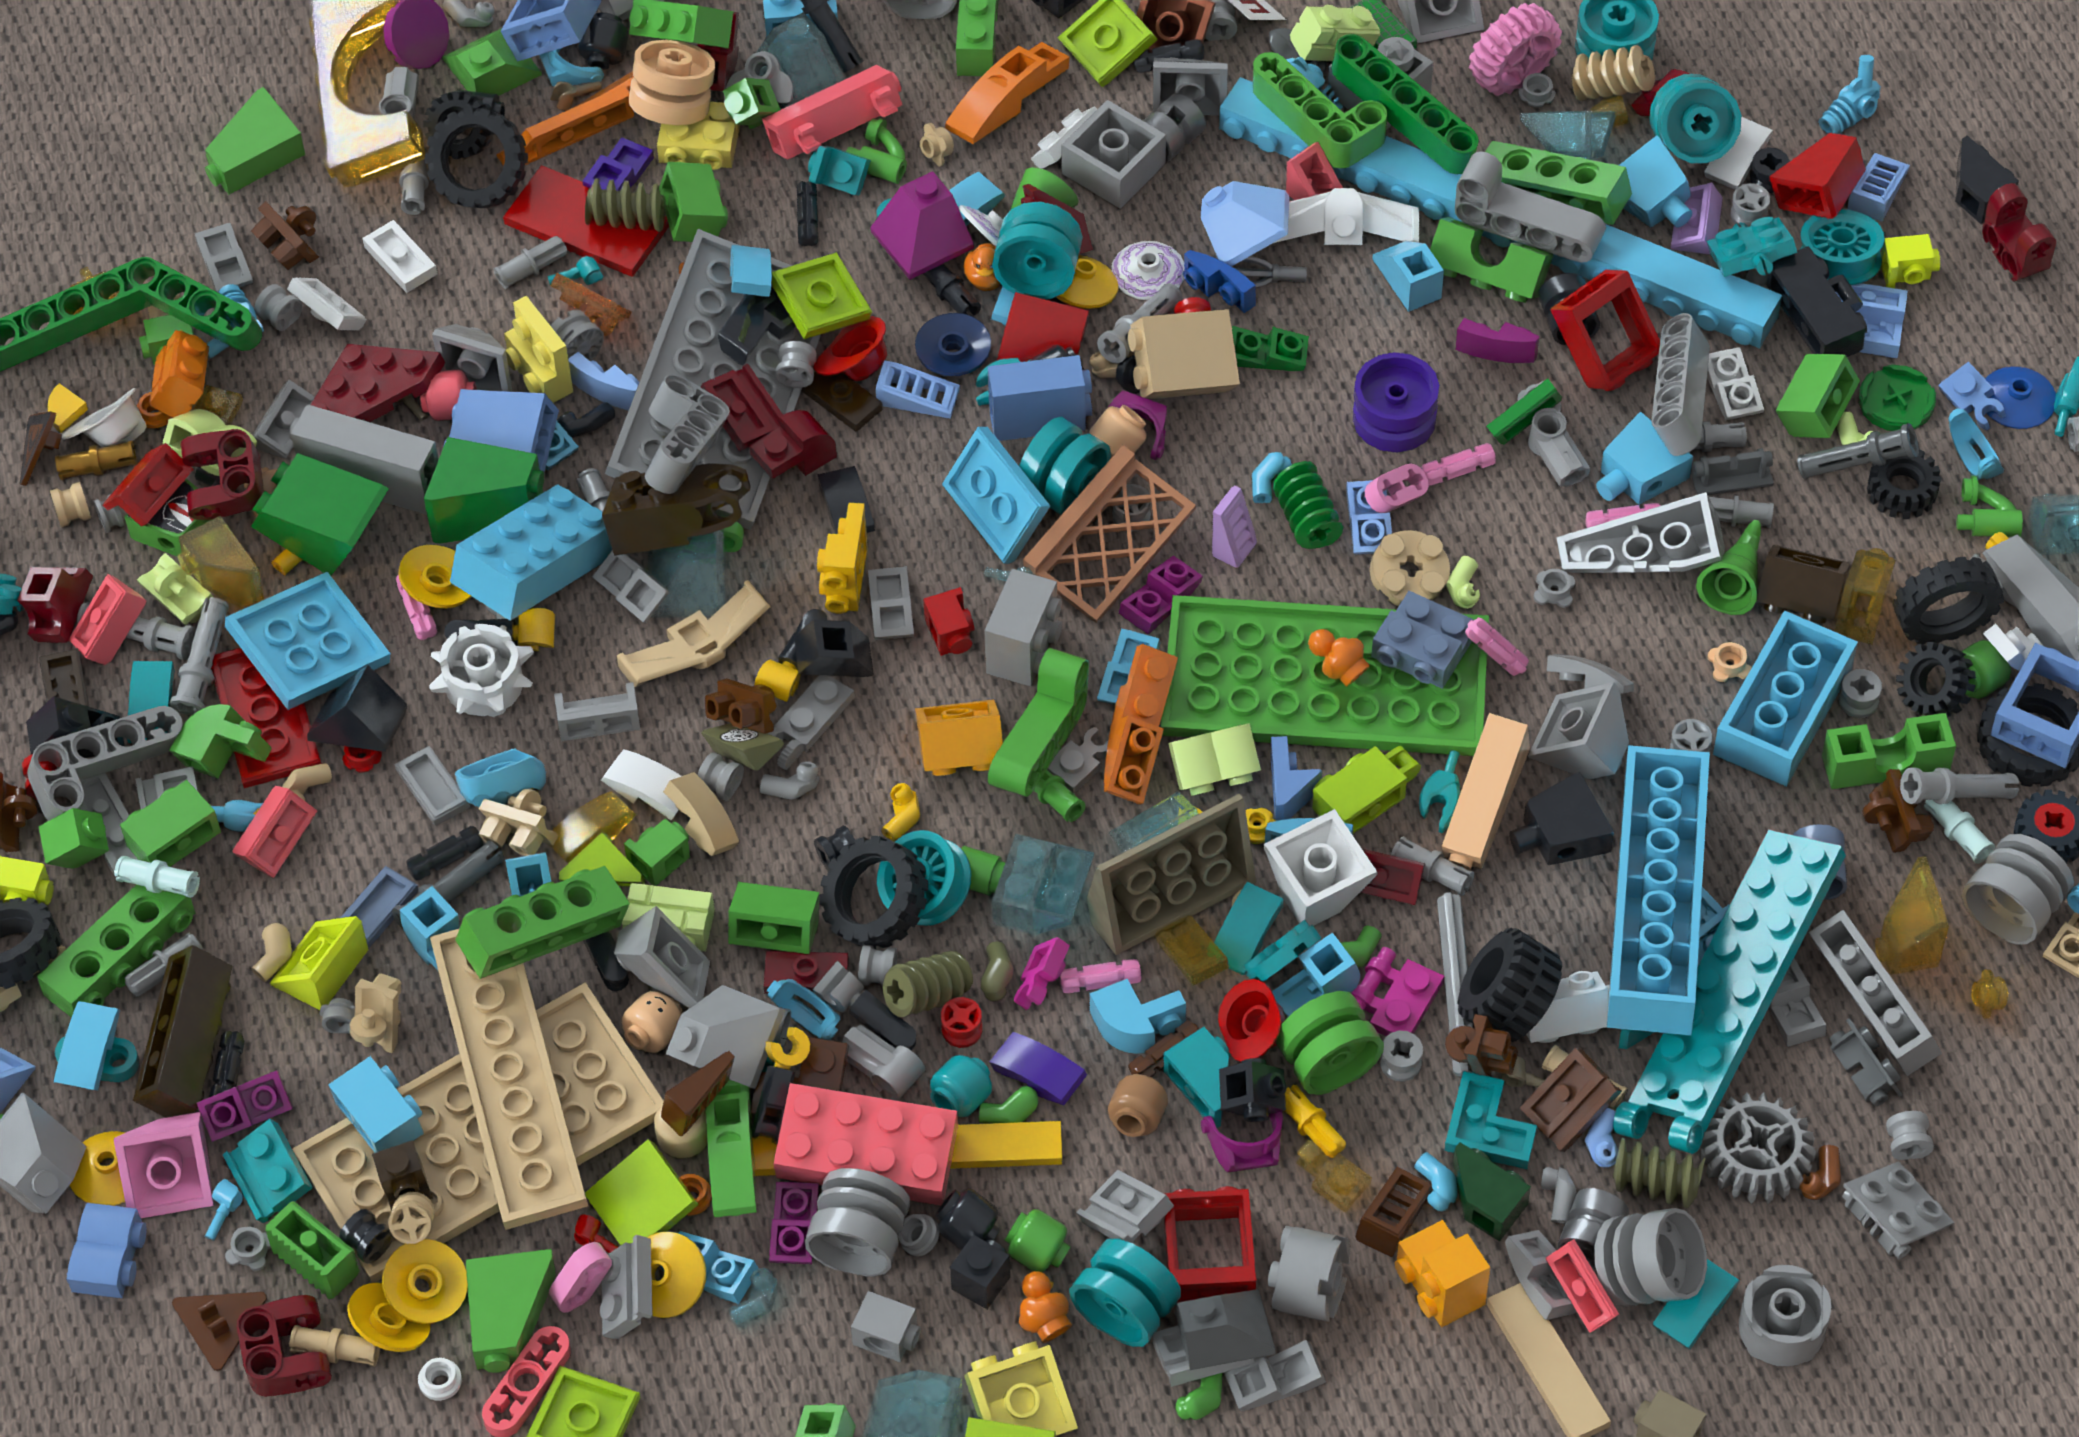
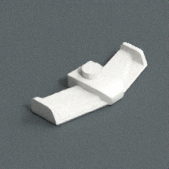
M1334 188L1331 192L1290 201L1288 235L1276 242L1324 231V245H1362L1364 231L1403 242L1419 243V208L1360 193L1354 188Z

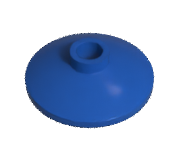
M2005 367L1992 372L1985 378L1994 390V394L1989 398L2000 401L2006 414L2002 419L1994 411L1986 413L1997 423L2010 428L2027 429L2041 425L2052 416L2056 392L2052 384L2040 373L2024 367ZM2015 389H2021L2025 392H2018Z

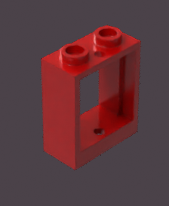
M1604 270L1550 309L1588 388L1604 389L1605 391L1615 390L1621 387L1626 382L1625 378L1634 371H1640L1649 367L1653 363L1652 358L1659 354L1660 339L1630 274L1626 270ZM1609 301H1612L1632 345L1603 365L1582 320Z
M1225 1186L1215 1191L1195 1192L1192 1189H1178L1173 1193H1164L1174 1205L1163 1219L1167 1269L1174 1275L1181 1287V1297L1177 1303L1256 1290L1249 1189ZM1238 1218L1242 1266L1179 1269L1175 1221Z

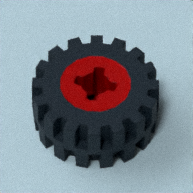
M2052 789L2044 790L2043 796L2039 792L2033 793L2030 800L2026 798L2021 808H2019L2014 825V834H2023L2035 838L2051 847L2066 864L2068 859L2073 862L2079 856L2078 798L2072 795L2068 799L2065 797L2066 792L2060 790L2058 795H2054ZM2046 824H2053L2056 827H2046Z

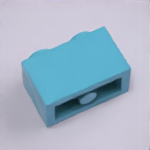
M371 1056L328 1084L337 1106L374 1153L411 1140L414 1141L424 1134L418 1120L423 1115L418 1104L409 1094L402 1097L396 1089L400 1084L389 1067L385 1065L379 1068Z

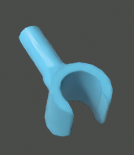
M227 1179L220 1181L212 1194V1198L221 1204L205 1234L206 1238L213 1241L225 1218L228 1217L230 1212H234L243 1201V1195L238 1190V1187Z

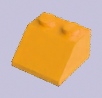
M994 699L915 708L924 771H932L933 775L942 776L956 773V768L972 766L974 771L990 769L995 754L1003 744L1000 714Z

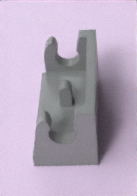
M626 683L627 693L565 703L562 693H555L561 741L641 730L634 683Z

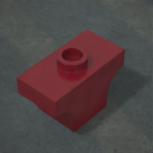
M30 567L17 600L25 608L29 617L27 634L37 642L67 643L93 575L86 568Z

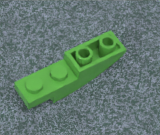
M729 1080L706 1108L709 1171L714 1217L757 1213L750 1087Z

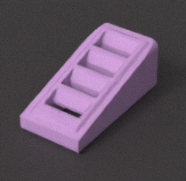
M1234 485L1213 511L1212 554L1213 557L1238 568L1257 544L1242 490Z

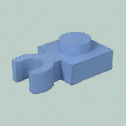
M1969 361L1938 385L1939 390L1956 408L1964 409L1967 413L1974 411L1977 424L1986 431L1990 429L1989 423L1984 417L1987 412L1994 411L2002 419L2006 416L2002 403L1997 399L1989 398L1994 394L1993 387Z

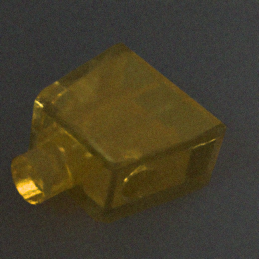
M1872 548L1868 551L1857 550L1846 580L1835 628L1836 633L1873 645L1896 562L1884 550L1879 548ZM1867 596L1871 598L1867 612L1860 611L1855 607L1858 597Z

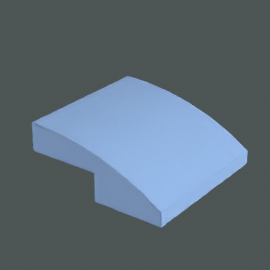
M1864 283L1851 285L1863 302L1861 309L1856 312L1863 316L1867 325L1864 347L1860 352L1897 358L1908 290Z

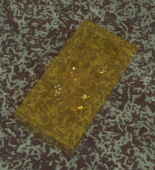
M1189 914L1157 930L1154 938L1193 986L1229 968L1227 957Z

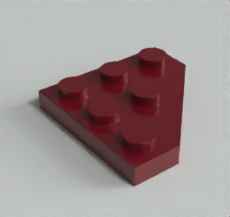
M347 344L310 405L372 422L394 410V402L411 393L415 398L426 393L431 380L436 374L440 373L446 362L440 352Z

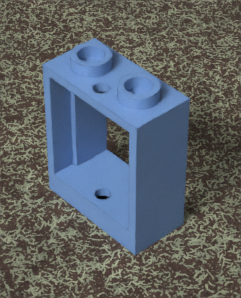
M517 0L501 29V33L517 62L576 44L581 41L602 0Z
M2035 643L1996 713L1990 736L2066 768L2079 744V712L2070 729L2067 730L2021 710L2016 705L2034 673L2079 692V661L2063 655L2056 649L2047 648Z

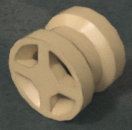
M80 482L73 483L70 489L61 491L58 488L50 490L61 527L68 526L71 520L78 518L83 521L91 519Z
M407 1192L400 1195L394 1202L388 1220L392 1236L406 1244H416L423 1241L430 1232L435 1216L431 1200L418 1192ZM411 1210L417 1213L418 1215L421 1214V1216L417 1217L416 1215L411 1213Z

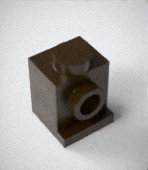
M413 1140L372 1154L379 1180L388 1199L391 1211L398 1197L407 1192H418L424 1194L430 1200L433 1199Z

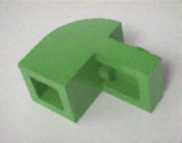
M217 704L205 707L193 714L182 726L169 751L186 767L193 766L195 771L219 778L233 751L265 762L272 747L261 737L262 731L258 727L246 722L231 706Z

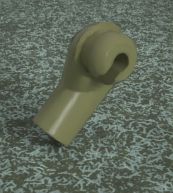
M996 941L990 943L986 948L989 964L981 978V990L990 1001H999L1005 997L1007 993L1006 986L1013 976V966L1004 943Z

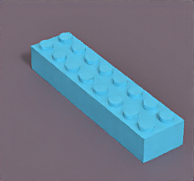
M1628 745L1607 1028L1691 1035L1696 1001L1710 752Z

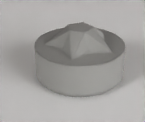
M1391 37L1379 44L1377 50L1403 72L1408 71L1414 63V47L1408 40L1400 37Z

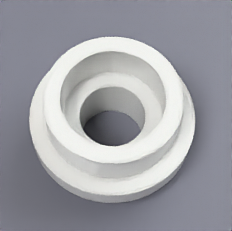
M431 1359L419 1372V1388L431 1400L441 1401L449 1399L461 1387L462 1375L460 1369L454 1362L448 1359ZM440 1375L448 1378V1381L442 1385H434L432 1383L434 1378Z

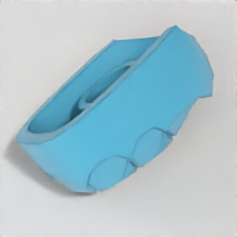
M516 748L479 760L455 772L456 781L462 796H464L468 803L480 807L484 799L507 804L511 796L517 797L522 790L538 789L542 791L546 783V771L543 762L534 756L518 751Z

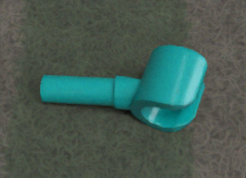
M585 256L577 262L575 268L549 275L548 281L551 285L582 277L586 285H591L603 280V274L596 260L590 256Z

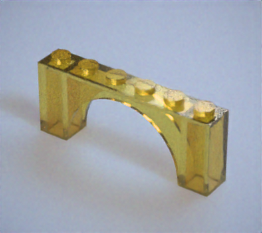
M315 0L311 2L312 18L309 19V24L315 36V45L312 46V52L318 64V73L315 74V79L321 91V100L318 102V107L324 119V128L321 130V135L327 147L328 155L324 158V163L329 175L332 178L336 177L344 187L359 185L425 159L423 132L406 110L388 115H364L350 110L347 102V91L352 72L365 51L384 34L383 28L386 14L391 7H395L400 2L398 0Z

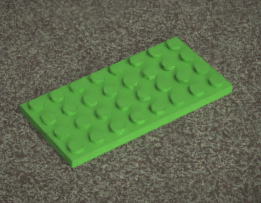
M1173 595L1168 654L1178 657L1161 718V728L1164 729L1162 736L1194 737L1250 723L1254 742L1271 743V737L1287 736L1288 744L1357 749H1372L1376 746L1379 750L1387 751L1402 746L1407 752L1449 755L1450 751L1454 750L1463 756H1474L1484 727L1487 654L1478 647V644L1472 642L1442 689L1431 683H1422L1413 675L1395 667H1387L1371 657L1372 642L1375 634L1390 611H1396V609ZM1463 614L1474 620L1478 617L1482 618L1489 624V615ZM1319 629L1328 630L1334 635L1335 640L1341 637L1348 639L1358 638L1364 646L1363 658L1369 663L1370 667L1347 687L1340 679L1328 678L1322 671L1325 657L1315 656L1309 649L1308 640L1314 631Z

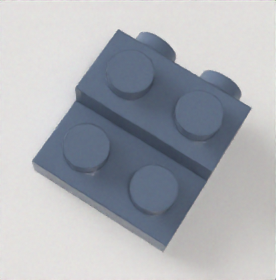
M1408 591L1397 610L1390 611L1375 634L1372 642L1371 657L1387 667H1395L1413 675L1422 683H1431L1443 689L1472 643L1466 636L1465 631L1468 628L1467 624L1469 621L1474 619Z

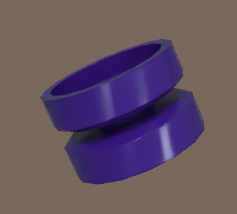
M1404 353L1382 354L1366 362L1357 373L1354 386L1352 420L1356 433L1367 444L1381 451L1398 453L1413 450L1427 442L1435 431L1440 385L1435 371L1425 361L1411 354Z

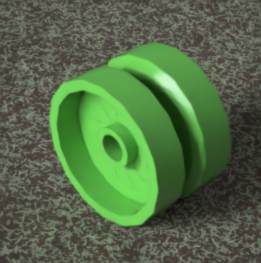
M1335 991L1312 999L1295 1010L1281 1024L1276 1045L1285 1059L1291 1065H1294V1074L1309 1094H1326L1359 1079L1377 1063L1383 1053V1040L1369 1021H1365L1366 1013L1350 992Z

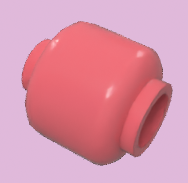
M462 370L440 371L431 380L427 392L420 395L423 412L429 413L431 418L436 421L452 420V409L458 402L460 390H477L475 381L469 382L467 375Z

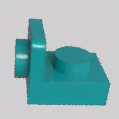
M819 146L818 150L813 152L809 160V182L823 184L859 196L871 160L831 146Z

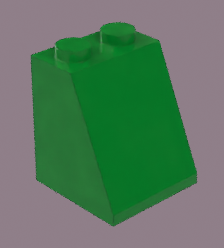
M447 437L424 496L432 541L441 544L465 540L544 493V471H541L539 468L537 454Z
M297 453L290 464L282 461L270 481L275 483L276 486L271 494L264 490L252 510L258 515L250 527L323 573L328 572L332 576L357 543L389 488L383 484Z

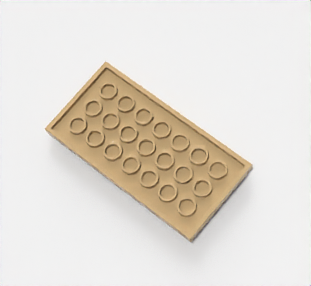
M586 982L536 1010L578 1166L654 1122L655 1114L664 1101ZM460 1054L397 1089L402 1097L408 1094L411 1095L423 1113L418 1120L424 1134L413 1142L426 1174L433 1197L431 1202L435 1211L430 1232L425 1239L435 1240L443 1244L500 1211ZM348 1118L292 1149L340 1231L347 1220L361 1209L371 1211L375 1215L378 1224L384 1223L389 1226L388 1220L391 1209L372 1154L374 1152ZM411 1210L412 1214L416 1215L417 1217L421 1216V1214L418 1215L417 1213ZM393 1237L386 1252L379 1259L368 1264L358 1258L357 1250L354 1253L371 1282L376 1283L382 1279L384 1267L390 1256L405 1243Z

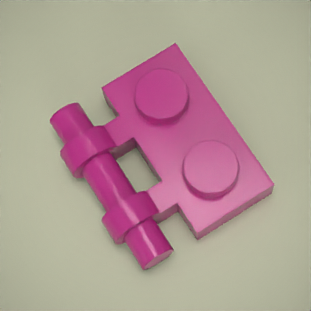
M1382 947L1377 957L1370 959L1365 967L1366 975L1351 994L1357 999L1363 1010L1374 1014L1370 1023L1378 1033L1384 1036H1388L1396 1031H1408L1414 1034L1443 985L1444 975L1409 959L1406 960L1402 969L1398 971L1391 967L1396 953L1387 947ZM1380 982L1391 986L1384 999L1374 995Z

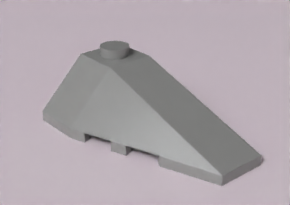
M1706 492L1556 537L1562 570L1570 573L1684 572L1721 561L1725 551L1719 517Z
M2018 534L1983 552L1984 557L1991 565L2031 631L2043 646L2056 649L2063 655L2079 661V587Z

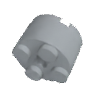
M1285 1226L1280 1242V1249L1282 1251L1280 1262H1272L1268 1275V1286L1275 1288L1272 1297V1309L1330 1322V1318H1334L1337 1314L1347 1282V1278L1342 1277V1263L1349 1264L1350 1262L1349 1239L1301 1227Z
M1793 1265L1772 1266L1764 1270L1763 1274L1748 1284L1739 1317V1332L1744 1345L1747 1347V1351L1754 1358L1776 1366H1794L1812 1360L1820 1350L1831 1315V1299L1825 1286H1821L1812 1278L1813 1274L1806 1269Z

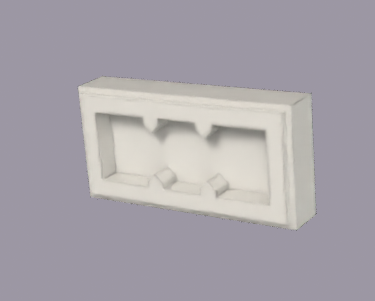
M292 278L287 290L311 308L310 312L314 317L321 321L329 322L337 330L358 331L367 320L365 316L317 278Z

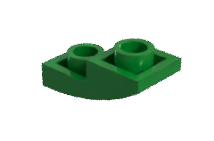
M1232 326L1237 367L1304 371L1309 336L1272 327L1269 335Z

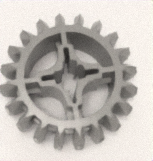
M1746 1092L1742 1096L1741 1103L1730 1097L1726 1102L1725 1108L1718 1106L1706 1132H1704L1701 1149L1703 1150L1701 1151L1700 1158L1701 1161L1704 1157L1706 1158L1705 1164L1708 1165L1706 1171L1708 1178L1719 1177L1717 1182L1719 1190L1732 1185L1734 1199L1740 1196L1741 1191L1748 1192V1200L1751 1204L1756 1200L1757 1194H1763V1198L1769 1204L1773 1200L1774 1191L1785 1199L1789 1195L1790 1188L1799 1189L1800 1184L1803 1182L1802 1175H1810L1812 1169L1811 1162L1815 1159L1816 1150L1813 1147L1815 1140L1813 1132L1807 1131L1809 1125L1807 1118H1796L1798 1113L1796 1105L1785 1110L1782 1108L1783 1101L1781 1097L1775 1100L1774 1103L1767 1102V1097L1763 1092L1759 1096L1758 1101H1753ZM1736 1129L1739 1134L1738 1141L1735 1142L1734 1148L1727 1150L1724 1139L1730 1132ZM1788 1144L1792 1155L1785 1163L1780 1165L1777 1161V1153L1780 1152L1782 1146Z

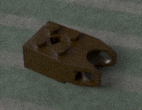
M707 463L696 465L679 489L671 494L662 493L651 487L645 479L646 473L629 471L616 477L602 513L614 556L689 545L692 536L706 535L732 526L741 518L743 513L739 500L751 488L746 469L733 464ZM725 475H733L740 479L742 487L736 491L722 490L719 481ZM730 504L733 508V513L730 516L721 517L715 514L716 510Z

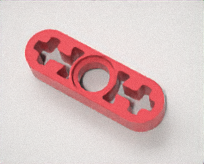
M546 1326L536 1331L483 1406L482 1417L484 1425L491 1435L495 1437H510L522 1427L551 1385L559 1366H564L570 1357L571 1348L565 1331L555 1326ZM555 1340L557 1341L559 1351L551 1350L543 1359L544 1367L547 1369L544 1370L538 1364L544 1355L542 1344L550 1345ZM529 1373L539 1378L538 1385L530 1391H520L514 1386L517 1378L523 1374ZM506 1393H509L515 1400L509 1409L511 1420L502 1419L498 1424L496 1423L494 1412L503 1413L507 1409L510 1400Z

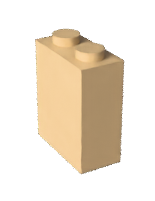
M1229 309L1144 316L1130 325L1128 345L1130 350L1134 352L1136 360L1133 379L1135 387L1140 389L1141 397L1157 399L1230 391L1240 385Z

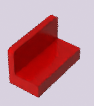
M164 443L149 451L102 506L110 510L119 505L142 527L152 519L194 469L191 466L185 465L182 458L167 443Z

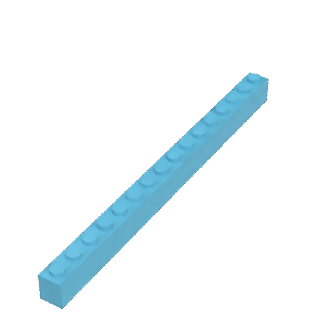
M1241 77L1238 79L1220 106V130L1224 131L1231 138L1245 139L1257 144L1263 151H1274L1290 159L1309 147L1253 93V82ZM1386 136L1385 143L1379 149L1354 165L1340 169L1332 167L1338 179L1341 178L1351 182L1364 192H1375L1390 198L1391 201L1418 207L1420 211L1433 220L1450 217L1461 221L1455 214L1456 186L1462 174L1449 173L1416 147ZM1607 224L1605 233L1590 261L1581 263L1555 254L1551 261V264L1559 267L1564 273H1576L1590 280L1604 270H1626L1629 272L1643 303L1646 302L1661 308L1672 317L1688 313L1692 315L1695 322L1702 329L1723 333L1732 337L1735 342L1741 345L1750 344L1760 349L1779 316L1781 294L1734 275L1724 277L1719 269ZM1484 230L1482 236L1491 239L1494 244L1500 247H1509L1510 243L1517 242Z

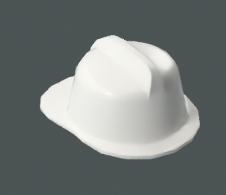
M136 388L128 391L116 402L92 413L62 433L61 440L69 439L80 433H84L101 447L135 440L147 427L139 409L131 398Z

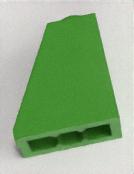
M262 87L251 96L205 149L209 164L205 167V171L215 187L221 184L228 195L304 156L305 150L301 132L267 90Z
M552 1249L466 1259L472 1350L477 1370L485 1369L492 1373L508 1370L531 1339L549 1289L556 1276Z

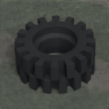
M458 90L442 94L440 98H436L431 102L432 107L427 108L425 115H428V119L423 121V127H428V133L425 134L426 139L428 140L429 136H433L436 132L435 126L440 121L444 122L448 118L447 115L455 110L462 111L465 108L491 110L492 108L489 103L484 104L482 102L483 97L480 95L475 96L471 91ZM472 128L471 133L466 138H456L450 147L449 156H452V159H460L480 153L485 146L490 144L492 140L489 138L494 133L486 128Z
M1919 449V454L1916 458L1910 459L1908 456L1887 460V463L1883 466L1872 464L1867 486V493L1871 494V503L1874 505L1879 502L1878 510L1882 513L1887 508L1890 509L1889 516L1896 518L1897 512L1902 513V519H1909L1911 512L1917 518L1922 516L1923 509L1926 512L1932 509V504H1935L1941 476H1939V466L1934 467L1935 460L1931 456L1924 460L1925 452ZM1904 475L1916 480L1919 487L1913 490H1902L1893 486L1889 480L1893 476Z
M1927 642V646L1923 644L1915 646L1917 653L1909 651L1905 655L1910 660L1909 663L1900 662L1898 667L1905 670L1904 675H1896V682L1904 685L1897 689L1900 696L1906 697L1902 702L1906 706L1912 707L1911 710L1924 715L1946 713L1947 717H1951L1950 712L1957 714L1962 711L1959 703L1968 704L1971 698L1965 694L1967 690L1974 692L1976 686L1969 683V679L1976 678L1975 671L1967 669L1973 665L1971 660L1964 658L1966 654L1962 651L1940 643ZM1941 665L1946 673L1944 686L1936 695H1930L1926 688L1927 677L1935 666Z

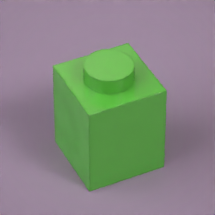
M71 808L39 826L46 864L70 869L78 868L109 851L106 828L101 813Z

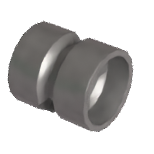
M1179 93L1172 94L1158 107L1156 112H1152L1143 120L1166 134V162L1174 158L1185 147V144L1191 143L1206 128V121L1199 107L1191 99Z
M1596 1188L1579 1190L1569 1212L1570 1220L1566 1222L1558 1241V1249L1575 1239L1592 1269H1596L1594 1247L1599 1229L1604 1221L1614 1216H1628V1206L1616 1195Z

